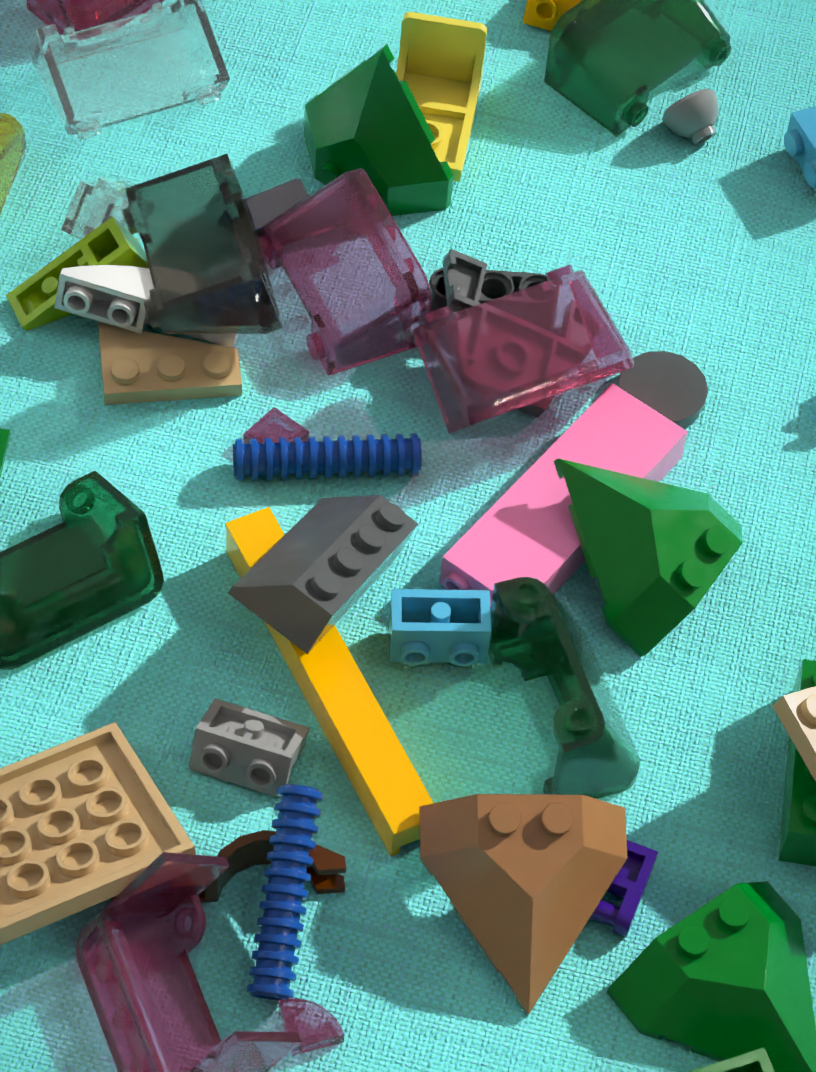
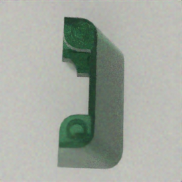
M583 0L563 14L552 29L544 82L617 137L629 127H636L644 120L648 112L649 92L697 58L698 64L705 69H709L714 65H721L731 52V36L704 0Z
M97 471L90 472L72 481L64 488L59 499L62 523L0 552V669L12 670L21 667L149 603L156 598L162 589L164 582L163 571L145 512Z
M518 577L494 583L491 604V638L488 651L492 666H500L503 662L511 663L521 670L524 681L547 676L560 705V708L555 712L552 724L559 751L554 776L546 779L544 782V794L585 795L599 799L630 789L636 782L639 771V755L585 631L549 588L538 579Z

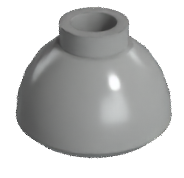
M702 89L678 100L665 110L662 117L663 122L673 133L692 139L694 145L711 139L717 134L714 125L719 113L718 98L715 91Z

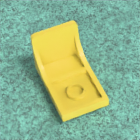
M407 12L402 19L396 75L399 82H407L435 137L431 146L440 162H447L454 175L453 181L460 182L482 84L487 27L477 22Z

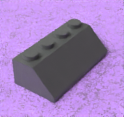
M381 495L322 498L232 586L228 594L308 654L394 562L418 526V523L406 515L400 507L390 503Z

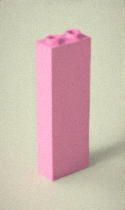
M612 383L442 557L439 584L444 586L445 590H490L491 624L503 627L513 635H516L586 561L568 505L572 503L565 478L559 479L553 461L559 458L660 482L681 460L688 431Z

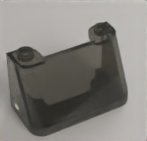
M228 154L125 188L129 207L122 209L123 216L130 234L139 233L142 239L154 287L149 290L151 299L144 301V307L152 328L160 326L165 334H268L283 329L257 230Z

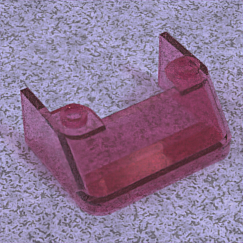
M163 852L80 932L76 944L77 962L118 1072H268L302 1042L298 1032L234 1031L222 1041L220 1039L187 954L199 944L206 929L205 912L198 895L229 867L226 857Z

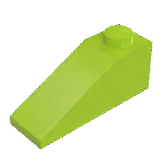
M112 216L6 295L21 326L28 331L72 315V313L54 308L62 268L117 265L154 269L138 239Z

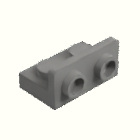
M215 698L195 729L189 768L198 773L281 798L276 795L277 787L289 783L291 769L306 744L309 727Z

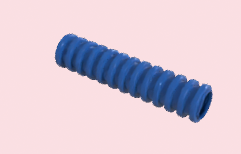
M416 433L410 434V438H403L402 434H396L395 439H389L387 434H382L381 439H374L373 435H367L366 440H360L358 435H353L352 440H345L344 436H338L335 441H331L329 436H323V441H316V438L312 436L308 438V441L302 442L300 437H294L293 442H287L285 437H280L279 442H272L271 438H265L264 443H257L256 438H251L250 443H243L242 439H236L235 444H233V469L237 481H243L244 476H251V480H258V476L265 475L266 480H272L273 475H280V478L283 480L287 479L288 475L295 474L296 479H302V474H309L311 479H315L317 474H324L325 478H331L332 473H338L340 478H345L346 473H353L354 477H360L361 472H367L369 477H374L375 472H382L383 476H389L390 471H396L398 476H403L405 471H411L412 475H418L422 466L421 441Z
M285 784L277 787L276 795L281 797V801L275 803L274 811L278 813V819L272 820L271 827L276 829V834L270 836L269 844L274 846L273 851L267 853V860L271 862V867L265 868L264 876L269 878L268 884L262 885V893L266 894V900L260 901L259 909L263 910L264 913L263 917L257 918V926L261 927V933L255 934L254 942L258 943L259 946L258 950L252 951V959L256 960V966L251 967L249 975L253 976L254 979L253 984L247 985V992L251 993V996L278 1001H287L294 996V991L289 989L290 982L296 981V974L292 973V967L298 965L299 957L294 956L295 949L301 948V941L297 939V933L303 932L304 924L299 922L300 916H305L306 908L302 906V900L308 899L309 894L307 890H304L305 883H310L311 875L306 873L307 867H312L314 860L309 857V852L315 850L316 842L312 841L311 838L312 835L318 833V826L314 824V819L320 818L321 810L316 808V804L322 802L323 794L319 790L294 784Z

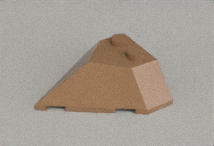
M475 794L419 807L421 862L429 874L433 875L451 900L450 904L496 971L502 974L517 996L516 1000L528 1016L627 860L625 807L585 795Z

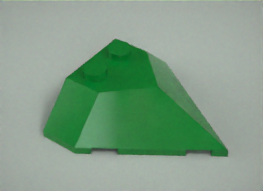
M386 44L372 57L362 61L333 82L325 91L315 95L305 104L304 138L314 177L326 187L335 189L356 200L362 206L371 208L386 217L446 210L451 204L454 175L447 162H440L431 146L435 137L407 82H399L396 73L391 68L390 63L394 60V57Z
M558 458L553 462L559 479L565 478L572 503L568 505L591 578L597 577L605 601V605L601 609L606 624L640 657H643L699 604L742 545L741 525L708 493Z
M768 881L735 884L657 936L607 990L609 997L637 1031L657 1040H659L660 1036L691 1046V1052L719 1062L765 1047L774 1072H816V1026L801 919Z

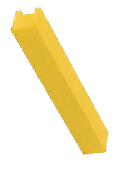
M270 507L225 523L226 552L240 578L285 535ZM264 621L390 857L400 853L401 846L419 839V807L433 804V801L336 626L334 625L314 648L306 654Z

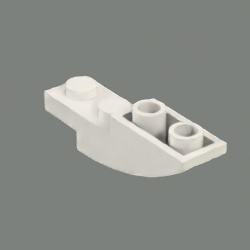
M92 265L62 268L54 308L142 334L145 324L148 323L233 348L238 336L245 304L203 292L206 280L143 267Z

